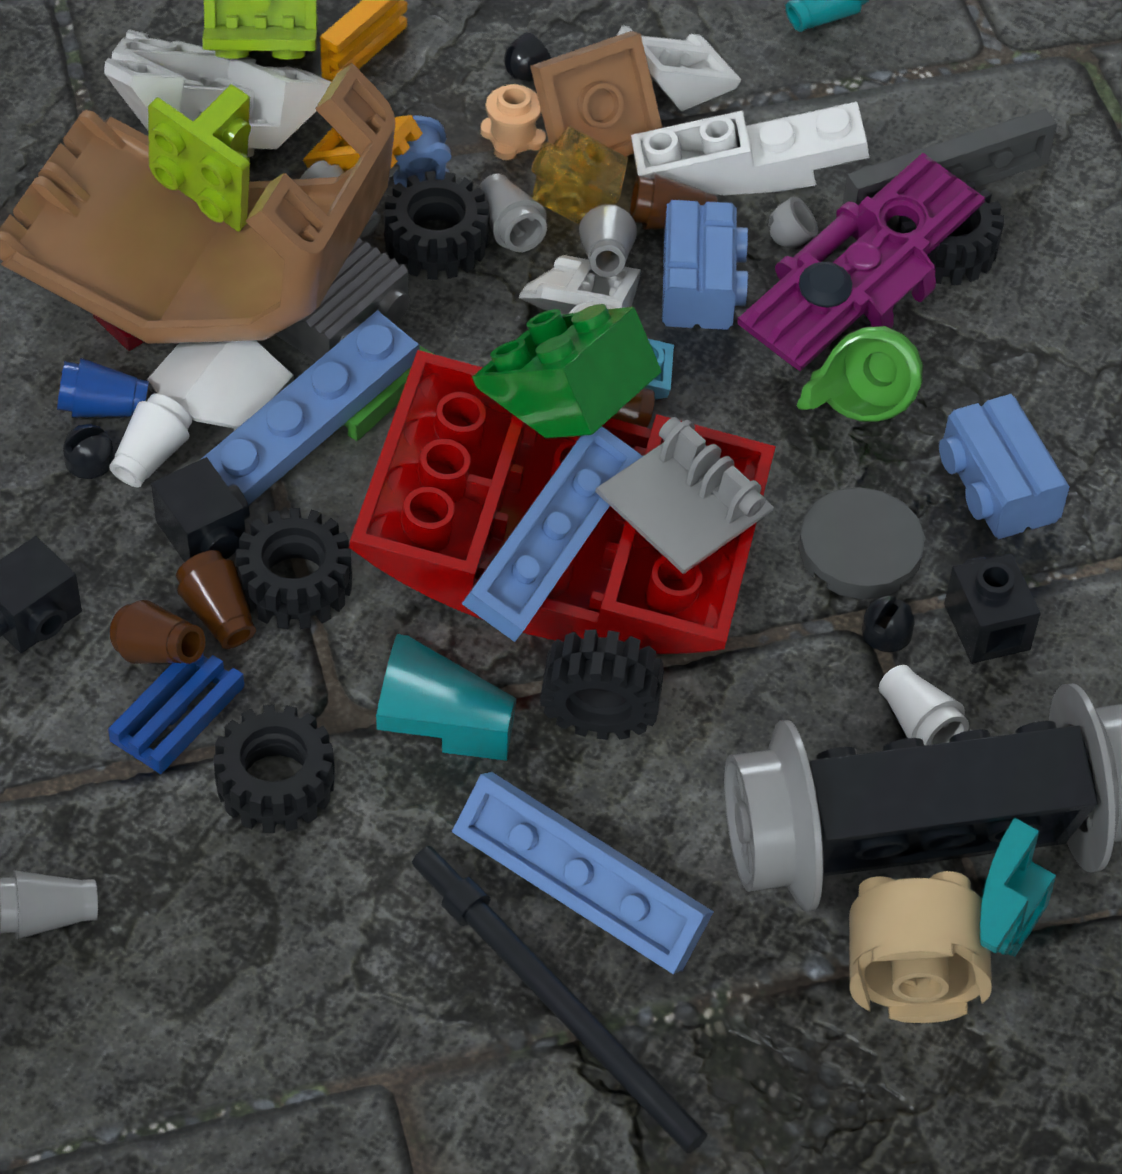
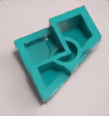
M397 634L380 694L376 714L377 730L442 738V753L507 761L516 709V698L410 636Z
M1015 817L1004 834L993 858L985 883L980 917L981 946L995 954L999 952L1003 955L1009 954L1011 956H1016L1049 905L1056 878L1055 874L1032 862L1039 831Z

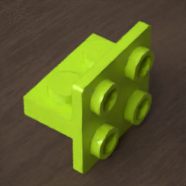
M204 0L202 49L215 50L217 57L226 59L249 56V51H271V56L278 59L302 58L305 56V51L316 50L318 27L317 0Z
M230 84L194 121L162 99L156 97L148 105L149 168L152 174L166 188L170 190L178 189L195 201L201 211L211 220L218 223L225 222L234 230L240 231L247 224L246 219L248 218L250 173L248 136L251 131V125L249 124L250 96L233 84Z

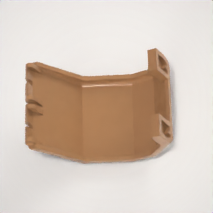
M353 63L338 72L315 109L361 156L354 167L338 177L291 179L286 173H283L272 181L249 182L247 224L240 231H236L225 222L218 223L211 220L201 211L195 201L178 189L170 190L154 177L149 168V136L113 117L103 121L96 113L85 110L79 115L63 139L64 145L62 143L58 145L39 172V177L34 179L14 207L13 213L16 219L10 214L0 227V259L3 261L1 265L147 344L268 340L310 315L320 306L387 190L395 131L394 113L382 93Z

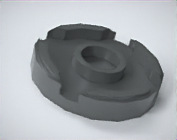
M855 487L835 490L815 501L804 515L798 549L804 568L813 578L815 573L820 579L826 581L827 589L841 596L871 599L893 594L901 589L902 583L909 580L911 576L912 578L915 576L920 568L925 536L919 518L903 501L884 491Z

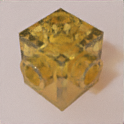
M569 126L554 144L546 142L537 153L531 169L532 173L537 175L532 198L541 205L580 225L585 214L593 208L603 204L615 205L618 202L628 158Z

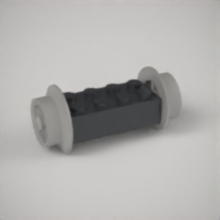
M1074 683L1063 684L1056 690L1052 699L1049 721H1038L1023 725L1016 729V734L991 737L988 730L976 729L958 733L952 736L947 743L924 745L923 740L920 738H906L888 743L883 747V751L857 754V750L854 747H837L819 753L816 756V760H810V762L795 725L790 720H780L775 725L768 750L732 754L727 757L725 764L724 793L727 825L733 858L740 881L748 892L787 887L803 911H814L820 903L824 876L994 854L1014 817L1039 831L1035 848L1066 844L1067 842L1073 857L1083 870L1089 873L1100 872L1105 869L1110 860L1114 842L1122 841V704L1094 708L1089 697L1080 686Z

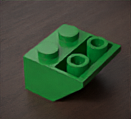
M596 304L578 313L562 314L559 309H551L534 316L526 324L528 330L516 340L504 343L494 349L490 354L492 360L472 376V379L480 391L543 437L556 438L593 435L662 371L635 307L607 309L605 304Z

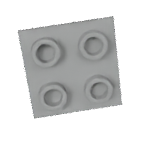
M672 417L659 431V436L664 440V443L598 486L595 492L684 574L773 511L774 507L760 494L761 485L755 480L750 481L734 467V460L729 456L720 458L721 449L716 444L705 445L706 440L695 431V425L691 421L684 420L681 422L677 417Z

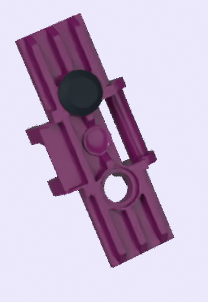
M920 154L874 197L870 198L867 196L860 202V205L851 201L845 202L838 208L836 212L837 218L793 257L786 256L782 258L775 266V272L780 281L738 318L737 324L799 371L803 370L863 314L869 319L871 327L887 326L892 329L894 326L893 307L898 301L913 289L911 292L913 298L918 302H922L936 287L935 266L927 255L982 206L985 197L926 154ZM900 215L912 219L917 228L909 233H897L886 224L892 216ZM851 236L857 240L833 263L823 262Z

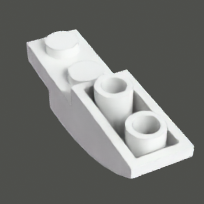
M857 102L748 126L745 125L743 111L631 135L638 176L650 178L654 172L703 190L706 193L716 195L769 193L815 186L813 170L869 158L867 140Z

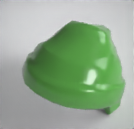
M887 326L863 327L849 333L834 347L823 366L812 372L810 381L803 387L796 406L800 410H810L827 402L835 411L860 422H878L891 419L904 412L912 404L923 383V363L918 349L904 334Z

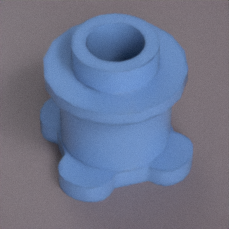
M413 116L423 134L417 141L407 142L410 148L404 155L395 156L398 161L396 163L398 164V170L393 174L395 185L401 183L407 188V177L414 174L417 175L420 182L425 181V172L436 171V179L444 180L445 173L449 172L446 168V163L451 159V151L445 144V130L443 125L433 118Z

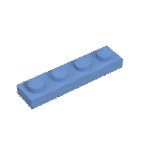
M377 310L203 458L207 457L227 486L236 484L249 506L412 366L417 350H420L419 344Z
M602 426L593 435L580 436L462 604L515 642L610 505L595 492L596 488L643 456Z
M493 772L480 775L452 830V833L672 974L684 969L714 913L706 906Z

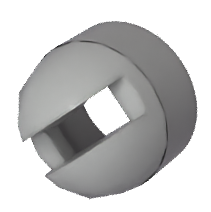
M793 196L786 200L770 214V235L778 245L794 248L807 243L818 235V225L814 215L798 197Z

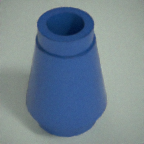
M80 358L79 364L64 361L57 410L72 412V418L131 417L137 404L141 401H146L149 381L137 379V377Z

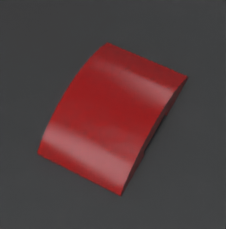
M417 350L350 538L349 548L373 566L406 586L458 611L482 619L465 607L462 602L580 436L543 437L476 387L472 376L483 367ZM656 414L652 429L610 418L602 427L644 456L664 443V440L659 436V431L671 418ZM695 425V431L706 440L705 445L716 444L721 449L720 458L729 456L734 460V467L750 481H757L761 485L760 494L764 495L776 446ZM609 506L522 633L551 640L559 639L564 642L565 635L575 632L581 639H584L585 630H597L598 637L607 638L609 630L620 632L618 640L623 642L630 636L641 640L639 649L650 646L656 651V654L699 653L724 650L756 523L683 574Z

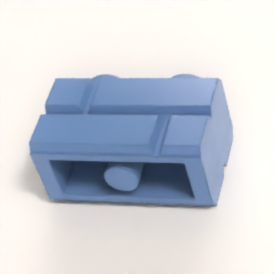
M671 200L667 204L664 231L662 322H664L666 327L693 328L695 324H699L701 328L728 330L730 326H733L735 306H746L748 271L736 270V262L746 263L748 228L737 227V207L733 203L706 202L702 206L698 201Z
M1012 394L987 400L983 406H980L979 403L953 410L948 415L944 438L939 442L941 461L949 474L958 473L966 487V501L972 516L976 520L985 519L993 535L998 540L1022 533L1027 527H1030L1032 530L1056 523L1062 517L1070 486L1015 396L1013 397Z

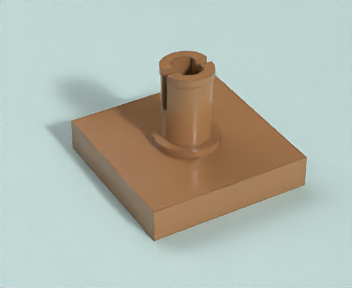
M629 31L530 66L556 173L559 176L567 178L634 154L631 135L662 128L641 33Z

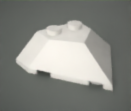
M133 30L127 31L126 38H122L112 52V58H108L105 61L104 68L106 77L147 130L148 105L156 97L162 99L194 121L230 84H233L250 96L249 124L251 125V131L248 136V157L254 156L255 149H278L317 111L315 109L331 84L330 81L305 70L292 67H262L255 64L256 59L249 57L238 59L220 58L215 55V50H203L202 46L180 41H173L171 43L148 38L146 33Z

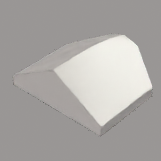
M622 26L617 36L632 30L628 26ZM690 34L686 40L641 36L650 76L681 112L736 89L741 81L739 76L700 35Z
M562 255L556 259L554 268L526 284L519 298L546 311L559 309L562 314H569L575 306L587 301L602 302L613 309L632 307L641 270L624 266L623 270L616 276L602 277L592 270L588 259Z
M254 340L179 343L148 377L147 381H149L148 388L152 393L165 395L178 402L188 411L192 420L234 428L235 431L292 383L294 377L288 369Z

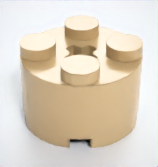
M945 871L934 874L930 878L894 880L888 877L877 876L868 878L859 885V897L853 902L849 914L850 993L859 1006L870 1011V1001L889 1007V1019L907 1023H935L956 1019L968 1014L967 1002L979 995L982 1004L989 998L992 990L991 951L980 944L982 898L971 890L968 877L961 873Z

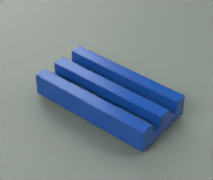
M202 654L196 662L191 664L172 663L108 728L110 742L159 774H162L245 687L243 673L235 668H232L230 671L225 670L223 661L214 655L208 659ZM211 681L216 684L154 750L149 748L151 743L169 725H173L188 710L187 706Z

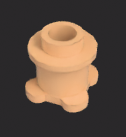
M517 84L501 86L492 91L487 97L486 112L488 118L484 119L481 123V135L484 138L490 139L494 145L495 156L502 160H512L518 153L527 150H541L546 144V133L536 128V121L541 116L537 93L530 88Z

